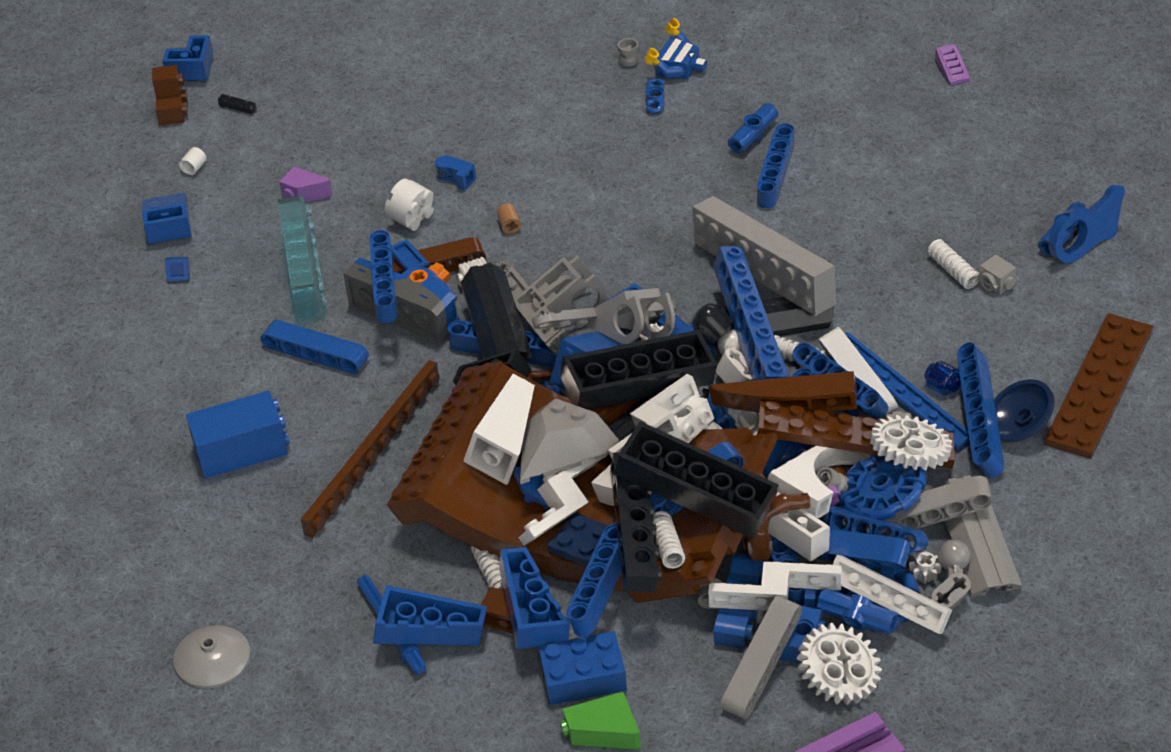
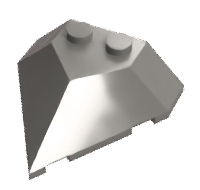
M555 398L527 420L522 442L520 484L530 482L529 477L541 474L545 477L582 465L581 461L592 457L596 460L605 458L609 454L608 450L619 443V439L596 412Z

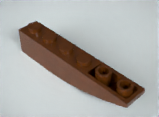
M854 371L709 385L712 405L735 410L758 412L760 401H774L778 404L790 406L798 405L810 411L822 409L831 412L857 409V386Z

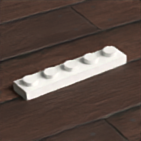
M842 555L836 556L833 565L842 566L841 586L885 608L898 612V614L938 634L943 633L952 609Z

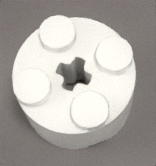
M410 179L400 180L390 192L393 194L391 201L387 199L385 204V214L412 231L417 230L420 221L424 218H430L434 211L432 207L433 192Z

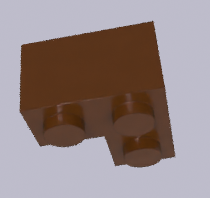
M177 65L152 68V82L156 95V113L159 125L184 123V115L188 114L186 103L188 95L187 90L182 88V85H184L183 73H179Z

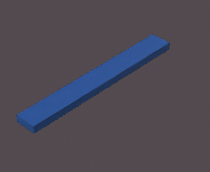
M849 332L844 333L891 393L896 403L908 413H911L914 418L918 417L919 421L928 420L929 425L937 424L936 429H944L953 433L954 451L959 452L970 445L968 430Z

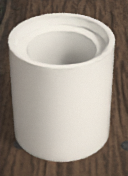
M192 147L179 162V167L184 173L194 175L206 161V155L201 149Z

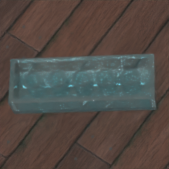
M304 195L279 199L277 201L297 321L324 316L323 307H327L325 293L321 294V292H325L314 224L312 218H308L312 217L310 203L305 204Z

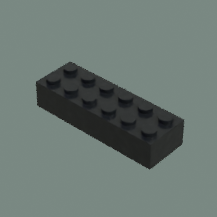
M700 330L564 356L560 377L573 405L590 410L656 396L686 374L693 377L696 387L711 385L714 383L717 363Z
M642 421L638 423L619 452L614 471L615 475L752 539H754L773 506L779 484Z

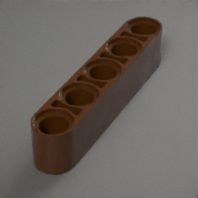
M469 237L417 250L429 262L430 266L437 262L444 265L448 272L458 271L459 264L464 262H471L477 258L480 259V257L486 260L480 240L476 237ZM393 260L394 272L402 274L404 270Z

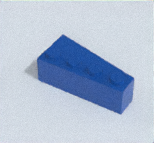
M527 548L502 549L500 551L499 571L516 648L538 647V645L569 640L570 622L560 611L561 607L558 601L554 600L549 592L550 588L547 582L541 578L540 571Z
M386 585L375 623L373 644L479 645L487 606Z

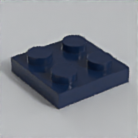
M574 513L550 541L548 552L587 567L604 529L609 525Z

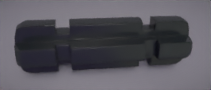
M221 94L218 97V105L222 107L228 106L229 109L241 112L245 110V113L254 114L257 109L256 103L225 94Z

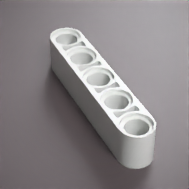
M840 327L833 329L818 339L823 350L827 351V355L831 360L847 371H854V375L875 389L883 397L889 406L887 414L898 408L891 393Z

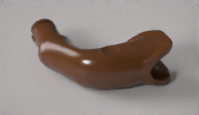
M782 493L776 496L773 506L754 539L748 536L744 537L745 548L748 549V553L753 561L767 560L771 556L773 549L772 539L769 535V522L771 518L781 513H788L790 510L810 509L811 504L808 493L794 495Z

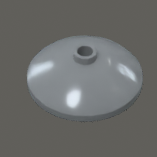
M222 625L206 626L191 632L178 644L173 656L174 668L178 677L190 686L202 689L221 687L234 681L245 671L250 661V646L245 636L234 628Z

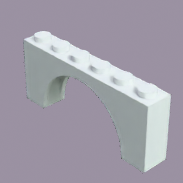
M815 446L793 460H789L781 467L772 470L768 480L779 484L777 492L780 494L808 493L811 505L810 509L804 510L816 518H820L829 512L833 491L828 489L815 473L824 467L833 465H855L860 460L865 461L870 458V454Z

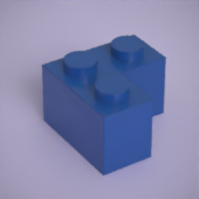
M210 35L189 36L186 48L166 49L162 61L163 66L177 65L179 73H183L184 80H207L214 55Z

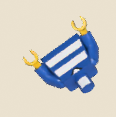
M672 18L665 26V32L670 35L674 34L675 37L670 36L659 53L656 49L650 48L645 56V62L649 65L654 64L655 74L658 76H665L667 79H688L694 70L704 72L707 68V60L699 58V47L691 43L682 31L679 32L677 30L680 24L675 18Z

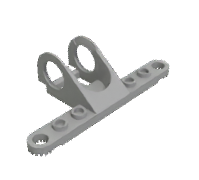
M578 255L570 262L563 257L530 286L509 261L503 260V262L496 263L497 267L506 273L517 309L533 329V317L540 314L543 316L545 312L558 313L562 310H573L572 300L581 296L588 287H593L598 292L597 302L592 308L607 300L606 288L594 273L591 275L589 268ZM568 269L576 277L572 282L568 275H563L558 279ZM575 269L581 271L582 277L578 274V272ZM567 282H571L563 290L559 291ZM557 327L534 329L555 356L558 354L561 340L570 337L564 329L558 330Z
M659 288L624 291L594 308L562 310L558 313L545 312L543 316L540 314L533 317L532 323L534 329L557 327L558 330H562L572 325H575V328L587 326L622 344H629L634 342L640 334L652 339L669 336L675 325V311L677 307L675 301L671 300L670 294L665 293L661 295ZM665 312V325L661 331L657 332L650 326L649 320H653ZM619 328L630 329L633 331L629 335H625L621 332Z

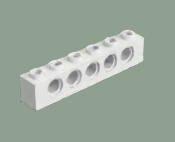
M698 397L673 415L679 430L674 437L689 443L714 419L707 399ZM610 464L591 483L599 502L614 506Z

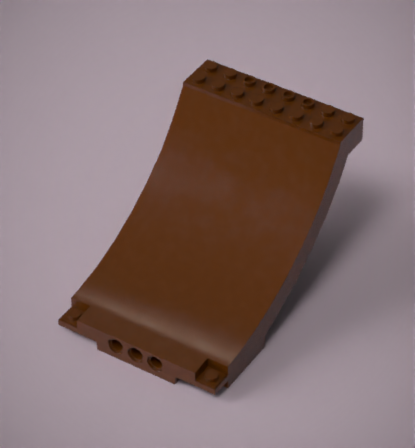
M502 361L488 362L481 366L466 368L461 373V378L457 385L453 387L447 402L443 404L437 419L433 421L429 433L423 438L419 450L412 457L409 467L402 474V479L398 486L392 491V496L386 504L403 526L427 522L481 551H488L489 554H495L498 558H500V551L502 549L526 547L537 565L539 573L579 584L586 567L548 552V544L570 517L524 546L518 537L525 532L523 528L534 519L538 522L543 520L542 515L547 512L544 510V506L533 501L530 503L524 501L525 494L521 492L513 473L509 483L506 485L463 462L473 432L512 374L535 385L528 419L555 398L573 404L571 399L532 381L506 366ZM748 427L738 429H703L689 444L709 451L722 442H729L744 458L742 468L766 479L762 472L778 437L775 433H759L754 436ZM610 454L573 478V481L588 501L576 513L606 525L616 523L614 506L599 502L591 482L611 464L612 458ZM519 457L515 468L521 466V458ZM684 507L671 516L685 554L684 563L677 568H667L662 563L659 554V558L656 561L657 565L661 566L662 576L661 581L656 583L655 591L625 592H628L636 603L696 595L701 585L712 583L724 555L735 553L743 534ZM621 573L613 590L623 591Z

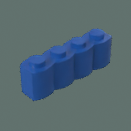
M734 554L726 584L761 586L763 563L765 560L753 561L748 555ZM719 608L713 631L714 643L745 648L747 640H752L754 626L751 623L752 620L757 621L759 610Z

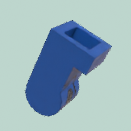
M447 155L441 156L435 161L437 177L441 180H450L457 183V188L465 191L476 179L475 164Z

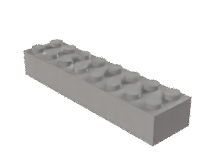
M714 196L692 206L696 245L714 256H717L720 246L742 247L753 279L815 316L836 305L835 266Z

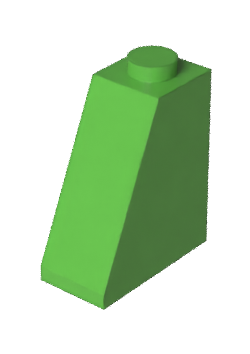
M624 692L562 709L561 731L563 736H569L572 745L626 749L641 748L640 732Z

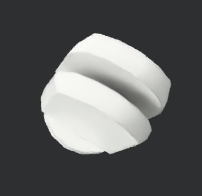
M741 411L735 425L737 428L748 427L755 436L757 435L758 416L754 412Z

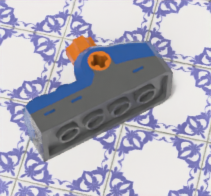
M359 257L343 273L349 306L377 317L373 296L371 261ZM437 262L428 269L414 267L404 271L402 274L394 272L398 315L390 323L435 343L440 342L448 334V325L453 321L460 320L456 313L455 301L457 297L447 284L451 279L450 272L444 268V265Z

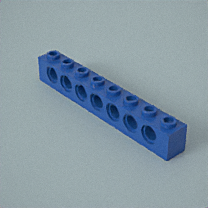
M720 246L713 269L730 317L734 319L733 325L753 381L789 377L742 247Z

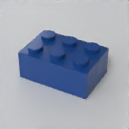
M615 631L538 645L540 665L550 705L627 690L626 671Z

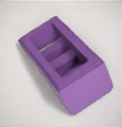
M955 44L936 48L935 61L949 85L970 81L969 74Z

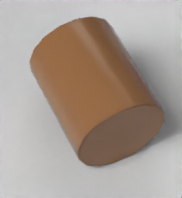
M509 203L501 205L497 209V216L503 232L511 234L520 230L521 222L515 206Z

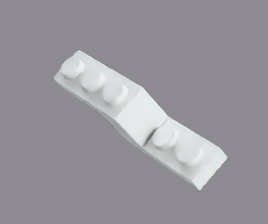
M686 374L630 413L635 427L642 421L672 436L676 435L679 430L673 415L700 397L693 377ZM630 435L608 450L611 458L613 457V452L621 451Z
M592 457L583 460L580 466L546 476L542 479L544 484L537 490L550 507V510L542 515L543 520L540 522L534 519L523 527L525 532L518 538L524 546L579 511L588 503L583 493L573 481V478L597 464L601 459L596 460Z
M764 562L761 586L726 583L709 584V607L767 611L776 596L788 600L789 588L841 590L842 566Z

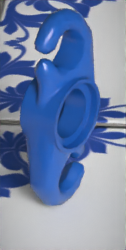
M652 78L646 83V111L649 113H660L664 109L665 82L660 78ZM659 94L660 96L652 97L651 95Z

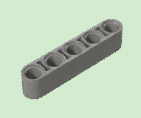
M974 476L921 492V497L911 508L895 513V517L886 519V521L918 529L988 508L992 504L988 480L983 476ZM888 530V532H887V536H889V537L892 536V533H891L890 530Z
M779 596L773 599L722 697L720 705L722 710L745 720L750 716L801 617V605Z

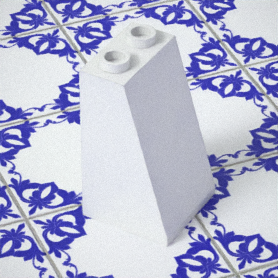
M512 374L473 432L463 462L506 485L509 483L521 451L535 385Z

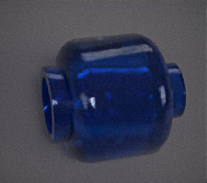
M945 361L931 363L925 371L924 378L926 379L927 387L940 395L947 396L952 392H956L961 385L959 370Z

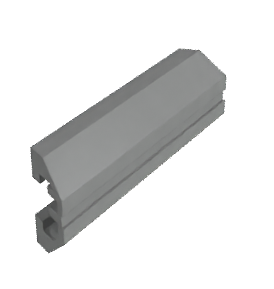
M963 476L959 479H948L944 485L957 482L963 479H967L971 476ZM992 505L983 510L943 521L949 539L963 541L969 548L971 554L970 561L963 569V574L968 576L971 582V588L968 591L970 597L986 595V591H989L990 588H995L996 590L1000 589L1001 586H1004L1005 591L1021 589V581Z

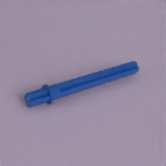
M363 575L357 579L358 586L378 616L383 597L369 575ZM396 644L401 653L402 661L408 663L414 674L420 675L426 671L427 667L420 656L421 651L419 647L414 646V644Z

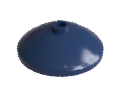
M1034 379L1018 381L1006 387L995 397L994 402L1000 440L1004 442H1018L1028 439L1047 424L1054 410L1055 398L1051 389L1044 382Z

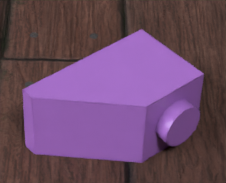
M293 167L279 181L282 197L288 201L301 204L328 198L332 195L329 178L297 167Z

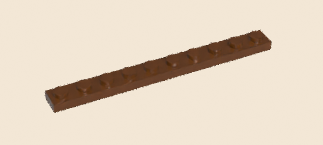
M428 360L301 518L304 535L313 538L318 530L323 529L325 521L331 514L337 511L340 502L344 497L349 496L352 487L363 478L368 467L376 462L380 452L388 447L395 433L400 432L403 423L414 414L415 408L419 403L426 399L430 389L438 384L440 375L436 362Z

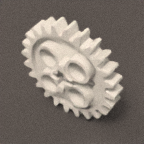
M896 415L895 419L887 416L886 420L880 419L879 423H875L874 428H872L870 444L873 445V450L878 451V456H886L885 461L893 460L894 465L901 463L904 468L912 466L914 470H917L918 466H921L924 470H927L928 466L936 469V465L943 466V462L948 461L952 449V440H949V434H943L944 429H936L937 424L929 425L928 420L921 422L918 417H915L914 420L910 419L908 415L905 416V419Z
M830 623L827 628L822 624L818 629H812L798 648L800 654L797 656V660L802 661L798 669L806 671L802 679H810L811 681L807 687L812 688L815 686L818 688L816 691L817 696L822 692L825 693V701L834 697L835 704L837 705L842 699L846 705H849L852 700L856 704L862 698L865 700L875 690L876 684L881 679L878 674L882 671V668L877 666L881 660L880 658L873 657L877 650L867 647L871 641L866 640L863 642L861 640L862 633L855 636L853 634V627L845 631L843 624H840L837 629L833 623Z

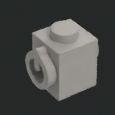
M994 255L980 265L979 282L986 291H994L1000 295L1015 285L1016 267L998 255Z

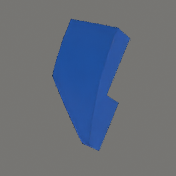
M521 466L514 468L513 475L521 492L525 494L524 501L528 503L531 501L544 506V510H550V507L537 490L544 484L542 480L544 478L543 475L529 477L530 482L520 484Z

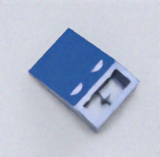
M186 192L143 200L142 216L148 244L192 237Z

